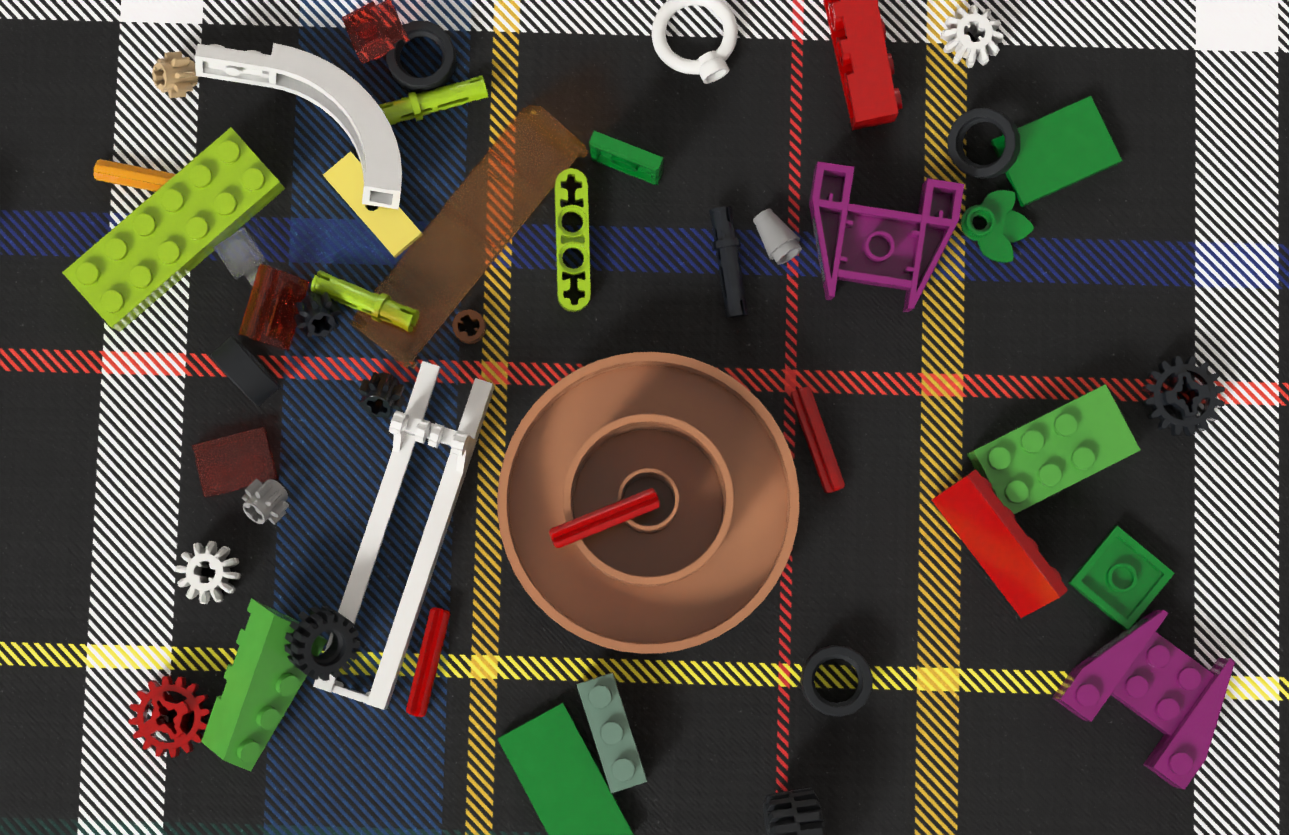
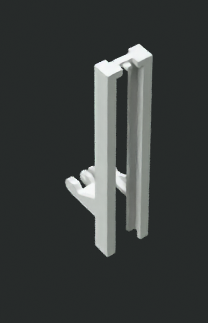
M422 361L406 412L403 413L396 410L391 420L389 432L394 434L393 450L338 613L355 624L415 443L424 444L427 438L429 439L428 445L438 448L440 443L449 445L451 452L371 691L362 694L359 691L344 688V684L337 681L331 674H329V680L323 681L318 677V680H315L313 687L383 710L388 709L495 388L493 383L475 378L458 431L437 423L433 424L425 420L424 416L441 367ZM332 632L330 634L325 651L330 647L332 643Z

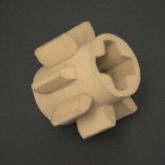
M181 51L167 52L164 54V58L157 60L158 63L153 66L152 70L153 82L157 89L161 90L162 93L168 92L169 98L186 97V92L193 91V87L198 82L194 61L190 60L189 57H182Z

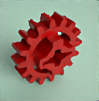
M163 676L162 686L156 680H151L148 682L150 692L138 690L136 694L142 701L139 704H130V709L137 712V717L128 720L131 725H138L139 730L132 735L134 739L141 737L146 739L142 749L149 750L156 746L155 754L158 757L163 756L166 750L169 749V754L173 758L179 756L180 747L186 753L194 751L192 741L202 743L203 735L200 731L205 730L208 722L204 721V716L211 714L212 709L203 708L202 703L209 698L207 694L196 695L199 684L193 683L185 687L186 677H178L175 684H173L171 676ZM167 691L178 692L187 699L181 702L173 700L171 694H168ZM152 703L154 709L151 719L148 720V709ZM176 710L177 716L173 718V722L166 723L164 717L168 715V711ZM194 713V723L190 730L188 722L190 715ZM160 731L168 733L175 742L162 740L155 734Z

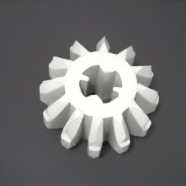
M975 4L971 5L969 13L962 7H959L955 12L956 18L947 17L944 24L948 29L941 32L940 38L948 41L943 48L944 53L956 52L953 58L954 64H958L963 57L966 58L968 68L973 67L976 59L984 66L989 61L988 55L996 56L1000 49L997 43L1002 42L1004 35L996 31L1001 25L999 19L988 20L991 15L990 9H986L980 15ZM968 31H973L974 37L978 38L976 42L971 41L970 35H967Z
M214 541L208 542L206 550L201 543L193 544L195 556L188 552L181 554V557L188 562L187 567L176 566V572L186 573V577L180 579L177 584L179 587L191 585L186 597L194 599L199 594L201 604H208L211 595L216 602H222L224 599L221 589L228 593H234L235 591L234 586L228 583L229 578L238 580L241 577L240 573L230 572V568L239 564L238 558L225 560L230 553V548L227 546H223L217 552V543ZM207 563H209L211 569L216 571L214 578L208 577L210 581L208 583L207 577L201 576L202 568H208Z

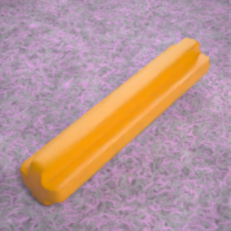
M103 159L97 160L94 166V179L98 181L156 192L176 175L174 173Z

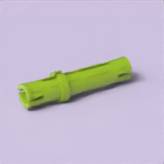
M479 75L469 80L456 82L418 94L415 91L410 92L408 97L378 105L390 125L414 118L416 121L423 119V116L433 112L489 97L483 76Z
M319 270L312 280V292L321 295L327 292L334 301L360 310L372 316L371 319L379 323L385 321L408 332H412L413 327L418 322L419 310L399 304L391 300V296L385 293L379 295L322 270Z

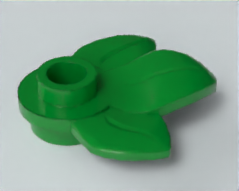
M1007 190L991 192L981 205L969 207L961 218V229L965 236L973 241H977L982 254L996 262H1012L1014 256L1011 243L1022 240L1034 229L1032 223L1025 216L1012 210L1015 203V192ZM981 218L985 223L984 229L978 230L974 228L972 224L973 219Z

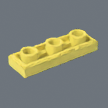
M351 151L323 174L325 179L394 258L398 257L423 235L400 207L399 210L378 207L376 210L370 211L368 210V205L362 204L364 188L361 163Z

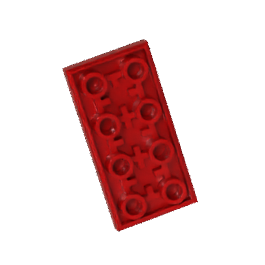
M976 469L931 499L1020 618L1055 601L1068 591L1062 582L1059 572L1048 564L1039 552L1036 542L1025 534L1016 522L1013 512L1003 505L993 492L991 483L981 476Z

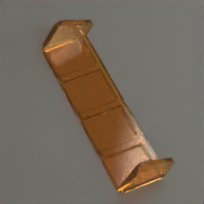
M528 105L526 108H523L491 146L483 159L473 168L443 205L436 217L422 231L423 235L409 247L393 270L373 292L379 295L385 293L391 296V300L419 310V319L416 326L413 327V331L408 332L385 321L379 323L372 320V316L360 310L354 315L350 325L405 368L410 366L414 369L418 364L414 361L415 357L554 187L559 173L568 169L577 157L584 158L588 154L586 146L543 107Z

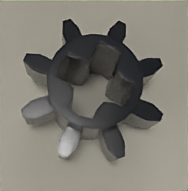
M309 292L301 302H296L295 305L299 314L294 316V320L298 328H304L307 337L310 338L312 335L326 337L334 328L339 327L335 316L340 315L341 310L337 302L331 301L327 292L322 295Z
M373 372L370 381L363 379L358 391L362 395L359 404L364 406L365 410L374 417L386 416L390 418L394 409L400 411L403 406L405 397L402 396V392L405 386L400 384L398 379L392 374H377Z

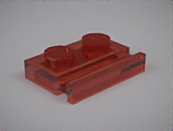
M385 0L377 5L373 1L342 17L354 50L362 64L383 57L388 51L395 48L393 43L401 39L405 43L410 41L392 0Z
M260 264L238 335L251 338L280 350L289 351L297 326L294 316L299 314L295 304L296 302H301L306 296L310 281L282 270H277L269 265Z
M261 427L192 445L204 497L208 498L247 488L255 479H258L261 483H265L268 479L278 480L270 444L266 435V428Z

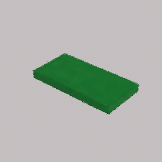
M564 702L497 738L548 835H634Z

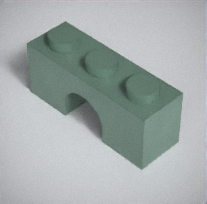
M611 672L576 684L610 792L614 793L647 782V776L626 716L614 673Z

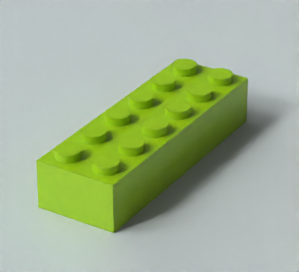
M230 127L62 273L112 329L121 332L285 190V188Z

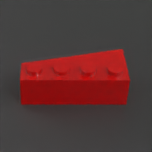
M823 0L852 131L895 122L899 114L898 110L902 109V98L899 88H894L893 85L894 64L891 54L887 53L885 43L886 29L884 21L880 16L878 0Z

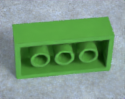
M1105 384L967 455L974 469L991 483L993 492L1003 505L1008 507L1013 514H1016L1141 450Z

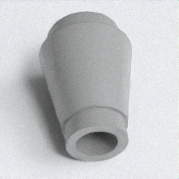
M769 208L760 212L753 219L769 259H774L778 265H781L800 253L802 250L799 244L800 238L774 214L772 209Z

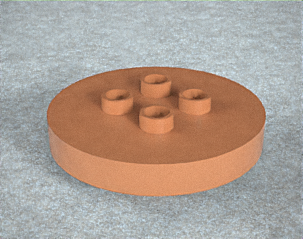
M634 352L597 360L577 369L558 381L533 404L512 436L504 456L499 476L497 513L504 549L515 575L532 600L551 619L580 638L602 647L639 654L667 653L698 646L719 637L748 617L765 600L781 576L794 545L799 518V486L791 451L782 431L761 401L744 385L714 366L693 358L661 352ZM653 488L656 491L660 500L659 508L564 547L556 548L553 545L549 535L551 528L647 489Z

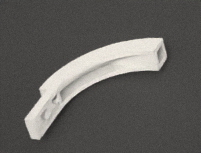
M273 43L271 55L262 54L255 50L241 51L229 49L218 44H197L195 53L196 76L283 90L312 102L332 116L347 133L359 156L364 181L362 204L399 210L402 167L397 140L382 109L355 79L318 56Z

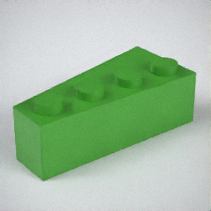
M252 598L247 609L251 613L245 629H240L236 640L239 648L234 663L228 664L224 675L227 683L222 696L216 698L201 741L222 760L250 772L307 677L306 674L289 661L287 656L290 654L285 651L284 647L286 644H291L285 639L286 632H294V629L289 625L292 621H295L297 624L300 622ZM318 635L312 645V654L319 656L328 640Z

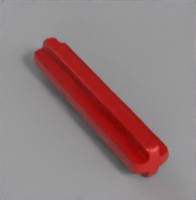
M810 387L797 389L791 393L790 397L825 493L841 490L844 488L845 483Z
M650 488L553 527L549 530V535L553 545L556 548H561L660 507V500L656 491Z
M437 607L430 609L406 707V713L409 715L424 717L427 713L450 618V611Z

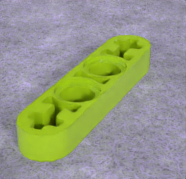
M570 168L559 173L554 187L557 297L562 308L567 311L577 312L586 307L591 295L588 182L581 171ZM570 176L574 177L575 183H581L582 188H578L575 191V203L583 201V207L577 205L560 206V201L568 203V190L561 188V184L566 183L567 178ZM574 212L580 215L583 221L581 229L577 232L565 230L561 222L565 214ZM571 248L579 250L584 258L582 265L575 269L565 266L562 259L564 252ZM584 273L585 280L577 278V290L584 292V298H579L577 305H572L570 299L564 298L563 295L564 292L570 290V279L562 280V274L575 276Z

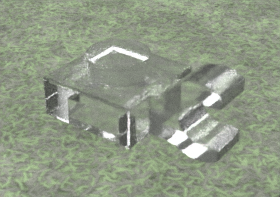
M244 227L213 247L236 280L245 275L258 294L271 287L258 267L266 258Z

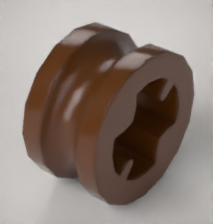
M471 309L463 310L453 320V332L461 342L475 344L485 336L486 323L482 315L477 311ZM466 318H470L472 322H479L480 327L479 329L474 328L477 333L473 336H469L466 331L460 332L459 327L460 325L464 326L462 321Z

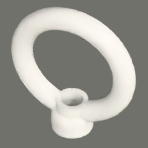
M723 0L666 1L657 12L652 25V42L660 59L678 72L699 74L705 84L715 82L729 72V67L725 61L732 54L738 37L737 21L730 7ZM693 5L711 9L718 15L723 25V39L718 49L703 54L697 60L678 56L672 51L666 39V27L670 18L680 9Z

